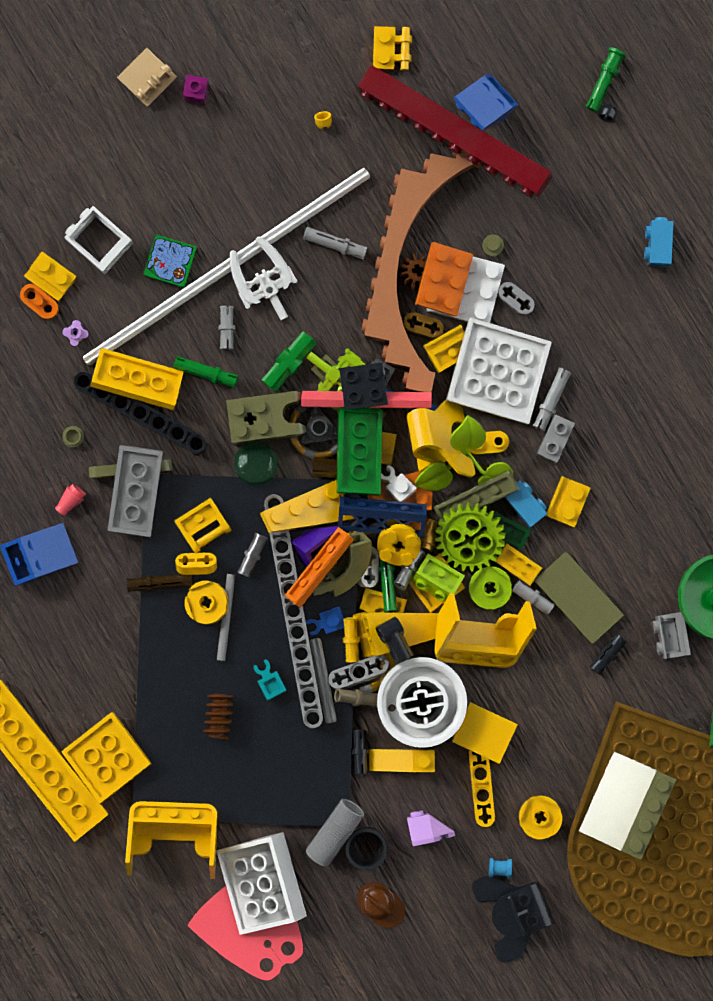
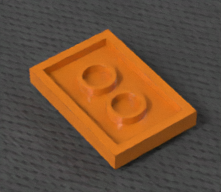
M432 242L415 305L456 317L473 254Z

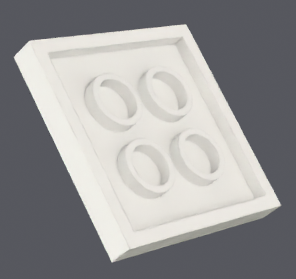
M473 257L458 315L454 317L428 308L427 312L468 322L471 317L490 323L505 265Z

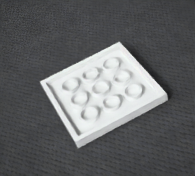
M470 317L446 401L528 425L552 342Z

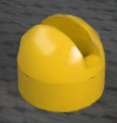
M323 111L314 116L316 126L319 129L323 130V127L328 129L331 126L332 117L330 112Z

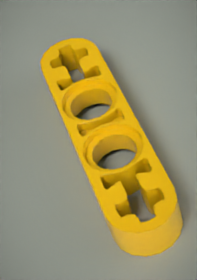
M469 750L475 820L480 826L488 827L495 820L490 763L488 758L481 756V761L486 760V765L477 764L473 766V761L477 762V756L473 755L472 751ZM481 767L486 770L487 776L483 780L475 778L474 772L477 768ZM481 789H485L489 793V798L484 802L479 801L476 796L477 792ZM490 803V808L486 807V813L491 815V818L487 819V823H484L482 819H479V816L483 814L482 808L477 809V805H487Z

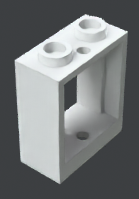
M92 206L90 209L86 208L81 213V219L76 225L72 224L66 230L64 238L105 275L133 242L100 211ZM95 217L120 238L100 262L75 241Z

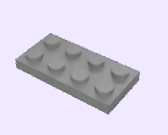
M126 445L119 446L108 531L151 537L163 451Z

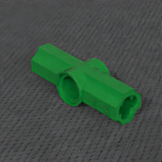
M305 332L299 334L291 346L278 356L274 366L261 381L276 392L286 379L299 369L303 359L317 343Z

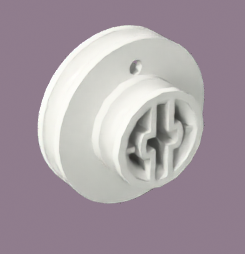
M418 657L397 664L387 673L379 687L377 707L384 727L398 741L413 747H432L448 740L460 728L467 710V696L460 677L452 668L436 659ZM426 686L434 691L428 693L426 689H417L412 692L413 696L406 697L407 693L414 687ZM423 693L424 698L437 697V702L425 704L426 710L420 711L419 706L406 708L405 702L418 700L417 694ZM391 704L396 707L393 712L388 710V706ZM436 707L430 716H423V718L415 717L410 713L416 711L417 715H427L431 713V708Z

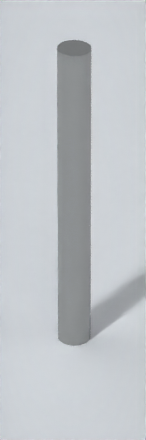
M227 574L225 591L228 595L229 605L228 613L221 619L217 660L221 661L226 659L235 575Z

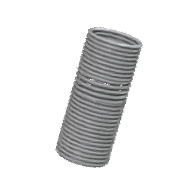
M342 799L307 847V855L317 864L329 866L364 817L362 809L352 801Z

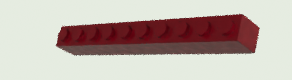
M373 65L369 67L358 84L361 92L360 95L370 102L372 99L375 100L384 111L389 112L391 110L395 112V116L405 123L410 121L419 132L424 133L426 131L432 135L431 138L440 144L445 142L450 145L449 149L458 155L460 153L468 156V161L474 165L480 163L485 166V171L493 176H496V174L500 175L506 184L514 187V185L520 187L521 192L530 198L535 196L539 199L552 179L551 171Z

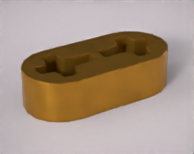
M414 312L407 314L404 318V328L410 333L435 339L441 336L443 332V324L436 318ZM412 317H415L416 322L423 325L422 327L415 325L414 328H410V323L407 320H412ZM433 323H436L440 331H435L434 334L430 333V329L424 327L425 325L432 326Z

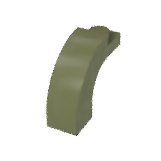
M363 532L350 534L354 539L353 542L342 554L337 564L331 568L312 592L314 596L328 591L334 597L352 588L362 578L368 568L372 553L371 540Z

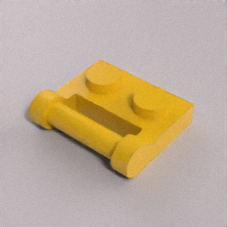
M211 498L175 520L176 525L194 553L201 551L200 548L223 533L227 534L232 531ZM218 520L220 526L197 541L193 539L192 536Z

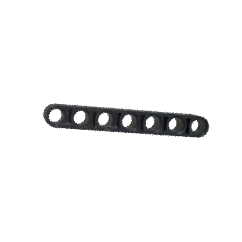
M79 372L75 375L74 385L80 392L193 454L200 455L205 452L207 442L197 432L136 399L111 392L105 398H99V389L90 387L93 375L87 372ZM88 377L90 379L89 385L85 388L80 387V379ZM119 398H126V407L118 408L116 406L117 400ZM139 408L146 410V416L142 419L135 417V412ZM158 418L165 420V425L162 429L154 428V421ZM180 428L184 431V435L181 439L176 440L172 434L175 429ZM195 439H201L203 442L199 450H194L191 447V443Z

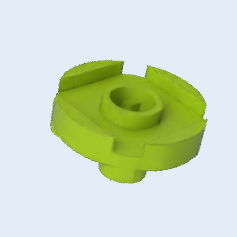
M485 567L476 571L471 577L469 594L477 606L483 609H496L506 604L512 593V584L509 576L502 569ZM493 582L496 592L487 594L485 592V584Z

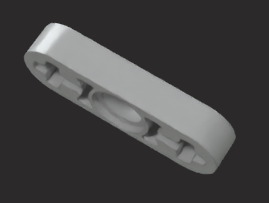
M383 655L366 658L332 671L329 675V684L335 690L337 688L343 690L385 675L390 669V663ZM380 660L382 663L385 662V664L382 665V670H379L378 668L371 669L373 674H370L369 669L366 666V664L368 663L370 667L376 666V661ZM363 667L365 675L362 678H355L353 675L355 668ZM346 671H349V675L353 680L349 682L348 678L343 679L341 685L333 682L336 680L337 675H340L341 678L348 676L345 673Z

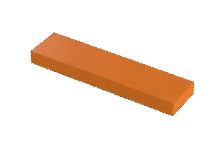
M338 527L285 596L301 608L354 539Z

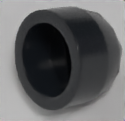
M606 104L602 107L598 116L605 122L613 123L617 116V110L611 104Z

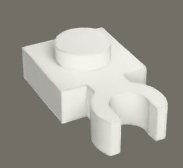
M388 465L386 470L390 475L386 477L381 473V482L389 484L386 486V491L397 502H404L416 491V487L402 473L396 477L393 467Z

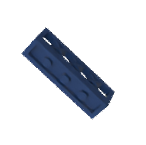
M341 496L338 527L347 531L381 533L382 530L391 528L386 524L390 519L405 525L412 521L421 522L420 530H415V533L418 537L424 538L427 504ZM343 515L353 516L356 521L352 524L342 523ZM368 517L375 518L378 523L370 526L364 520Z

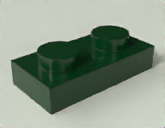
M494 512L493 519L500 517L497 525H504V529L501 532L506 533V535L501 540L522 550L531 530Z

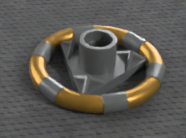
M301 404L296 407L289 423H297L300 415L310 407H302ZM314 407L306 426V434L303 435L301 442L298 436L289 438L295 449L303 456L311 459H329L337 455V444L324 452H316L303 446L304 444L338 439V430L319 407Z

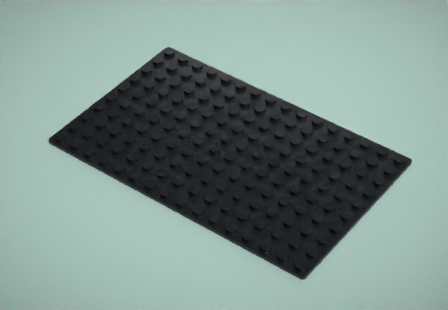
M160 474L151 537L143 536L141 578L146 577V575L153 577L180 574L176 570L175 560L177 556L184 553H194V551L176 525L175 520L211 498L232 531L227 534L223 533L200 548L201 551L198 553H212L216 556L217 569L211 574L192 575L193 585L200 581H211L219 583L225 589L227 574L235 575L225 661L217 660L221 620L213 624H202L193 620L186 612L185 598L192 586L154 589L152 592H147V590L141 591L135 741L152 764L134 778L133 804L139 801L210 804L217 811V823L323 826L342 799L350 800L353 705L351 703L336 702L334 699L336 690L330 685L336 722H325L323 708V721L318 727H307L303 721L270 534L260 515L261 512L265 511L264 504L266 498L272 494L280 496L283 502H286L335 480ZM343 494L344 497L360 498V495ZM272 499L269 501L268 507L270 509L281 503L277 499ZM354 518L352 521L346 522L343 521L342 523L352 524L356 521V519ZM218 520L214 521L192 536L193 539L197 541L220 526ZM338 522L289 530L291 541L308 529L338 527ZM255 533H258L268 538V540H266L260 553V561L257 560L249 578L237 571L244 560L245 550L249 549ZM280 541L276 545V550L279 553H285L288 550V544ZM292 545L297 576L299 578L306 567L297 557ZM285 562L281 564L280 572L287 575L292 571L290 563ZM357 583L346 592L335 597L330 591L316 596L312 593L303 604L305 620H321L319 613L336 607H340L343 618L353 617L356 614ZM287 584L284 587L285 594L288 592V590L292 587L293 584ZM206 596L202 606L209 608L212 600ZM291 605L288 608V615L290 617H297L299 615L300 609L297 605ZM314 623L306 624L309 642L311 639H321L328 678L332 671L354 663L346 662L345 643H343V637H345L344 628L328 634L325 633L323 628L320 629L318 634L310 635V632L315 631L317 626ZM296 626L292 629L291 634L294 638L299 639L303 636L304 630L302 627ZM303 647L298 648L295 652L296 658L299 660L306 659L308 656L307 650ZM264 660L269 661L271 674L276 671L278 672L286 688V691L269 700L266 699L257 682L262 679V676L254 670V665H257L261 671L265 670L266 664ZM302 669L299 677L302 681H309L312 674L310 670ZM346 671L345 673L348 676L341 678L340 675H337L336 680L333 682L341 685L343 679L348 678L349 682L353 680L349 675V671ZM352 686V687H350V688H347V689H344V690H352V691H353L354 686ZM307 690L303 694V699L307 703L313 702L316 698L315 693L311 690ZM218 693L235 696L228 698V700L234 702V706L227 707L233 711V714L226 716L232 720V723L225 724L231 731L224 733L230 739L208 737L209 735L203 733V730L210 728L204 724V721L211 720L210 717L205 715V712L212 711L206 704L213 702V700L207 698V695ZM310 712L307 715V721L310 724H316L319 722V715L316 712Z

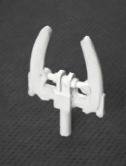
M258 236L256 243L271 258L275 267L270 271L262 270L260 275L256 273V277L252 281L246 282L241 272L237 252L232 250L230 252L232 276L245 308H250L252 303H260L261 301L259 300L261 298H269L280 320L288 317L276 293L282 287L284 289L288 288L291 282L297 283V279L278 251L270 243ZM279 273V279L275 281L269 279L271 275ZM260 283L259 289L252 292L250 289L252 285Z

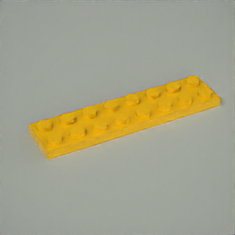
M0 679V750L72 840L76 842L109 815V813L102 804H99L82 779Z

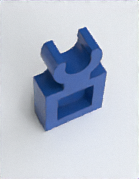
M340 607L319 613L321 620L309 619L306 621V624L314 623L317 626L315 631L310 632V635L318 634L320 629L323 628L326 634L344 628V618Z

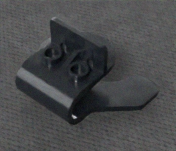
M487 875L472 883V890L477 901L491 900L496 902L492 910V921L495 928L504 937L495 942L494 948L498 959L502 962L519 958L526 947L531 933L554 923L539 881L517 887L495 876L490 878Z

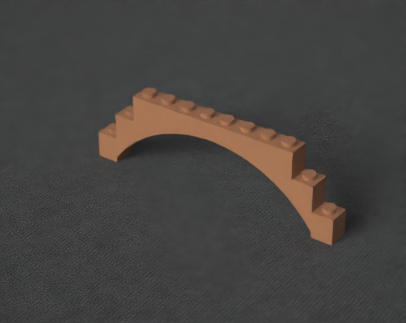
M453 152L452 156L456 157V159L431 153L430 159H425L423 171L427 172L426 174L401 169L400 175L396 174L393 186L397 187L396 194H391L389 207L392 208L391 216H386L384 228H388L387 235L381 238L379 248L383 249L382 257H377L375 269L379 271L377 278L373 277L370 290H373L374 294L372 299L368 298L366 311L370 312L368 320H363L361 332H365L364 338L389 343L388 346L384 345L382 358H385L386 364L410 369L409 372L404 373L402 384L406 385V391L431 392L435 372L429 371L421 361L404 329L397 298L398 261L412 223L432 196L460 174L474 167L480 168V163L474 165L467 160L468 156L463 153L458 155Z

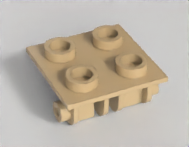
M146 48L117 78L148 107L177 76L167 64L165 65Z

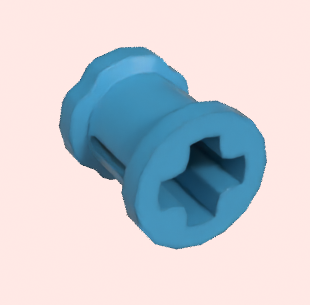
M489 859L490 878L494 875L507 876V878L511 879L512 859L507 861Z

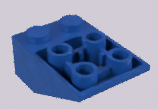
M491 73L483 76L453 98L457 102L456 106L463 113H467L471 118V123L481 130L501 123L519 105Z
M64 523L0 545L14 585L18 587L79 563Z

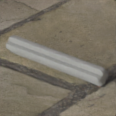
M320 638L310 640V647L324 719L326 723H333L337 719L322 642Z

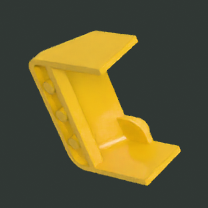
M450 593L438 613L435 639L436 659L447 663L499 668L513 666L537 629L530 602L526 601L518 615L504 614L498 619L496 624L460 620L455 595Z
M145 801L136 802L131 806L125 859L128 876H132L133 855L147 854L151 850L152 840L195 841L196 853L200 857L210 858V879H215L217 811L214 806L198 803Z

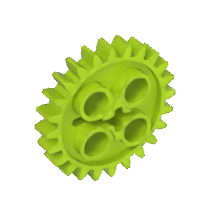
M467 502L466 508H463L461 503H459L458 510L451 507L450 514L445 512L443 515L445 520H439L438 524L441 527H437L435 531L439 534L436 535L435 541L440 542L437 544V549H444L440 556L447 555V563L453 560L455 562L454 568L461 564L462 571L465 570L466 566H469L471 572H473L474 566L482 569L484 563L489 567L491 564L490 559L496 562V554L501 555L502 549L500 547L505 545V542L501 540L506 535V533L501 532L504 529V525H497L500 517L493 519L494 511L487 513V506H484L481 510L478 503L475 504L474 508H471L470 502ZM474 519L479 524L477 526H471L468 523V520ZM482 527H486V528H487V529H484V530H481L480 532H478ZM456 530L461 535L454 537L450 534V531ZM487 537L491 542L487 544L482 543L480 538ZM470 548L473 553L465 554L462 549Z

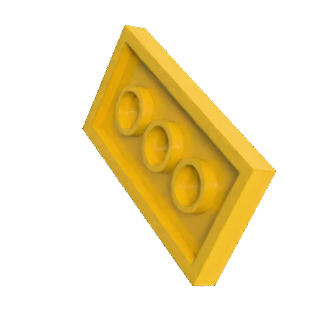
M101 348L90 387L174 410L183 371Z

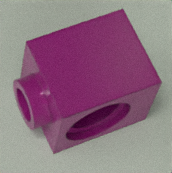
M186 75L183 91L184 101L205 105L209 87L208 78Z

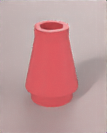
M72 484L70 487L67 486L55 509L61 515L66 516L68 512L84 501L83 497L86 493L75 484Z

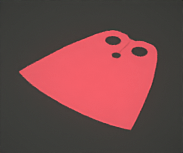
M226 886L210 898L187 925L224 958L247 973L266 981L277 976L283 965L294 963L303 953V942L297 921L240 935ZM266 940L271 941V947L266 948L264 942ZM288 941L292 942L295 946L294 953L284 955L281 951L282 944ZM264 958H269L273 962V969L269 972H264L260 969V961Z

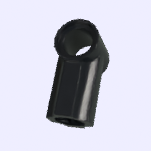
M393 617L376 626V632L381 641L386 644L395 664L413 656L403 635L404 629L397 617Z

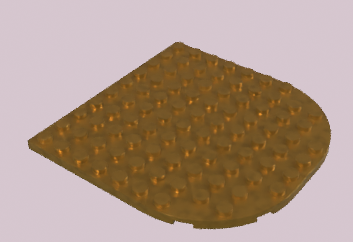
M615 702L569 833L567 861L571 881L587 910L603 925L614 932L676 955L688 957L712 956L713 749L709 748L710 735ZM613 751L677 779L641 860L578 831Z

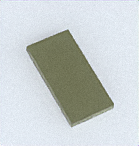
M564 552L534 580L591 644L597 641L624 616L567 552Z

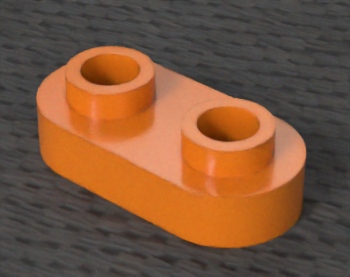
M27 284L21 289L20 298L23 303L41 318L50 320L57 316L59 312L58 304L38 286ZM30 292L35 293L34 299L28 298ZM51 306V312L46 313L44 311L45 307Z

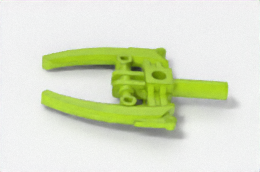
M348 348L345 350L346 354L339 357L338 361L340 362L332 367L312 351L307 356L309 361L326 373V380L318 384L317 391H329L333 385H339L337 391H342L339 368L366 364ZM332 407V408L335 409L336 411H338V408H339V407Z

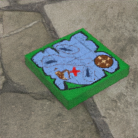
M156 234L143 275L185 288L197 247Z

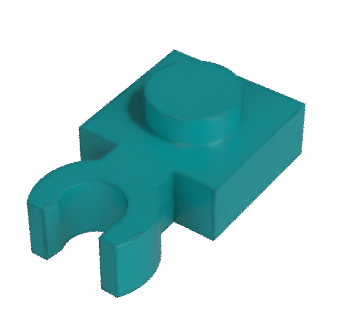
M264 660L266 669L261 671L257 665H254V670L262 676V679L257 682L266 699L269 700L286 691V688L278 672L276 671L271 674L270 663L268 660Z

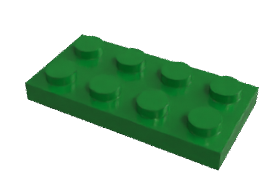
M339 407L336 493L379 496L381 494L382 409L358 408L345 410L344 407Z

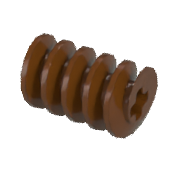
M218 693L207 695V698L213 700L212 703L206 704L208 708L212 709L210 712H205V715L211 718V720L204 721V724L210 727L203 730V733L209 735L208 737L230 739L224 733L231 731L225 724L232 723V720L226 716L233 714V711L227 707L234 706V702L228 700V698L235 697L234 695Z

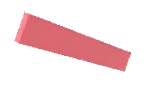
M302 391L301 406L344 407L342 391ZM386 392L388 405L366 407L431 408L432 392Z

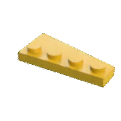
M337 480L261 512L260 515L268 532L274 533L338 522L340 497H344V495L336 493ZM343 515V521L345 522L354 519L353 516Z

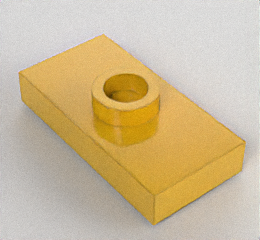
M509 544L505 545L496 561L497 564L529 586H531L542 570V567Z

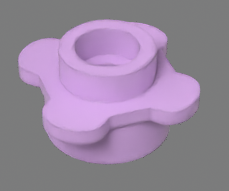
M75 320L70 327L63 329V335L69 338L72 346H77L80 341L88 337V331L81 327L80 321Z

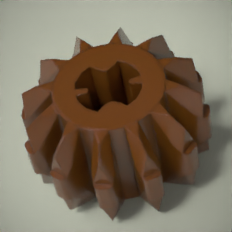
M413 254V261L406 257L405 262L408 265L401 264L400 268L405 272L400 273V277H408L405 279L404 285L412 282V290L415 289L416 284L420 287L423 272H421L420 277H417V274L412 273V271L414 272L416 267H419L420 271H424L426 265L424 254L421 255L420 260L417 259L416 254Z

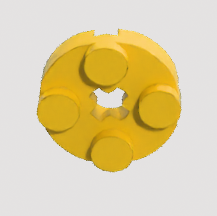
M391 525V528L382 530L378 536L377 550L379 557L382 561L389 564L409 566L420 553L421 540L415 533V530L408 525ZM400 541L404 547L396 548L393 544H397Z
M200 581L189 589L190 591L185 598V609L193 620L202 624H213L221 620L228 613V595L219 583ZM206 596L212 600L209 608L202 606Z
M532 796L522 804L519 810L520 826L528 836L534 839L549 838L556 834L561 827V809L553 799L547 796ZM543 811L546 820L537 823V818L534 816L536 813L539 814Z

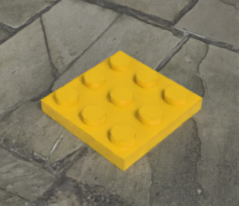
M114 712L108 714L61 751L99 804L103 803L152 764Z

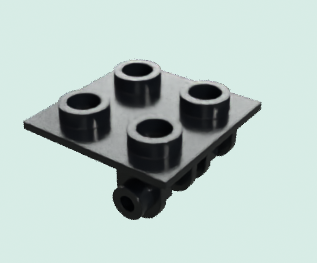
M382 363L339 368L345 410L388 405Z

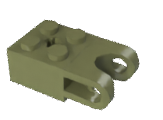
M291 391L226 400L232 444H248L306 434V427L303 424L288 423L284 417L285 410L289 406L301 402V392ZM250 415L257 418L256 421H253V425L247 422V418Z

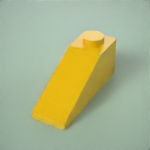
M369 749V771L435 772V750Z

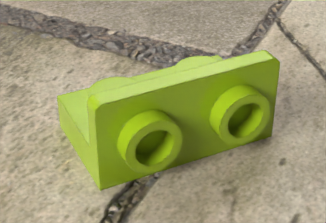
M427 554L411 582L420 590L427 591L434 595L437 600L445 602L450 593L455 594L465 575Z

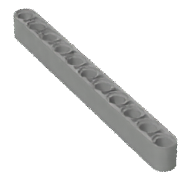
M275 494L268 496L264 504L265 510L269 509L268 504L270 500L277 499L282 504L284 503L283 499ZM287 530L269 533L303 721L307 727L316 728L322 723L323 714L304 609L302 605L299 608V615L297 617H290L288 615V608L295 604L284 593V587L287 584H294L298 579L290 532ZM284 541L288 544V550L285 553H279L276 550L278 542ZM285 562L292 565V571L287 575L280 572V566ZM296 626H300L304 630L303 636L299 639L294 638L291 634L292 629ZM300 647L305 648L308 652V656L304 660L297 659L295 655L296 650ZM302 669L310 670L312 677L309 681H302L300 679L299 673ZM307 690L313 691L316 696L315 700L311 703H307L303 699V694ZM310 712H316L319 715V722L310 724L307 721V715Z

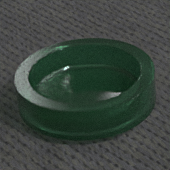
M261 442L247 443L235 455V472L239 479L248 485L259 486L266 484L276 474V454L267 444Z

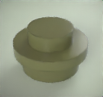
M489 235L483 240L482 248L487 255L497 256L502 252L504 243L499 236Z
M70 426L63 432V442L69 447H78L83 443L84 433L79 427Z

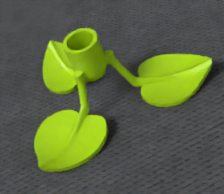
M467 415L462 424L452 433L450 444L455 450L461 451L465 456L467 455L472 459L476 468L483 475L479 478L478 484L480 485L509 470L513 474L512 468L503 462L490 465L486 471L481 468L470 453L469 448H480L486 440V433L475 419ZM441 461L429 465L417 477L414 483L415 486L430 491L444 489L453 479V475L449 471L452 466L449 463L446 466Z

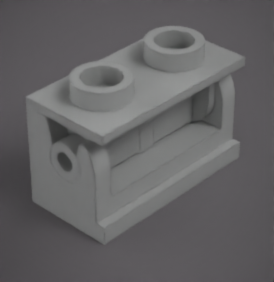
M554 415L536 456L556 464L575 423Z
M681 612L655 616L656 621H653V630L659 637V642H656L658 655H662V659L691 655L686 624Z

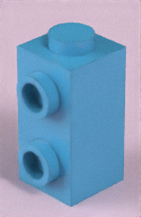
M656 217L655 220L650 222L649 226H646L645 239H649L648 247H645L644 260H648L647 266L669 267L671 265L674 221H668V218Z
M519 480L517 484L520 490L503 498L530 528L547 514L545 511L547 507L541 499L538 498L536 500L531 495L533 490L526 482L522 484Z

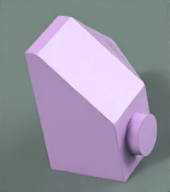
M423 810L411 812V816L407 817L413 846L440 841L445 836L446 838L455 836L451 828L429 813L424 814Z

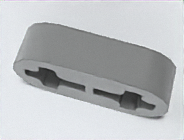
M506 282L500 286L498 290L499 298L515 312L526 316L533 311V299L515 284ZM509 287L512 288L513 290L511 293L516 298L513 299L509 295L507 297H504V291L502 289H508ZM517 299H519L523 303L525 301H528V307L530 309H524L522 311L520 309L521 304L517 302Z

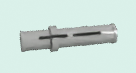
M310 227L306 228L303 240L341 252L342 255L348 254L364 260L368 249L366 246L351 242L348 238H338Z
M563 368L558 369L544 403L540 404V412L533 424V427L536 429L540 428V431H546L549 420L556 412L555 407L571 375V372L567 370L564 372Z

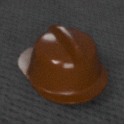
M377 882L365 884L360 889L357 895L358 907L377 925L383 928H392L402 922L405 916L404 903L386 886Z

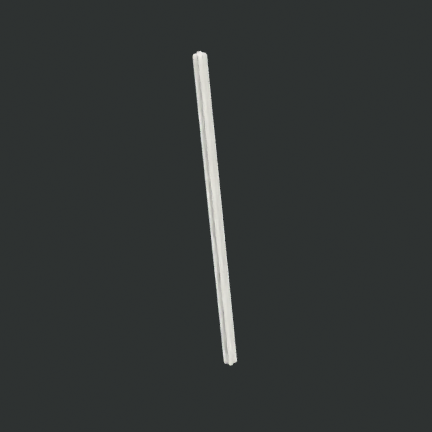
M362 168L262 235L261 238L273 244L370 178L369 172ZM256 240L237 252L239 265L263 250L256 243ZM230 258L84 355L83 359L86 364L91 366L97 362L101 348L114 351L231 272Z

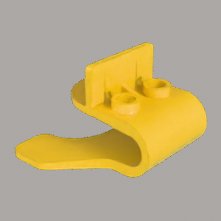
M445 400L434 411L419 408L407 414L413 455L417 458L419 471H423L435 462L448 461L458 474L467 477L475 475L472 459L465 456L461 451L455 450L450 444L453 423H462L465 419L461 405Z

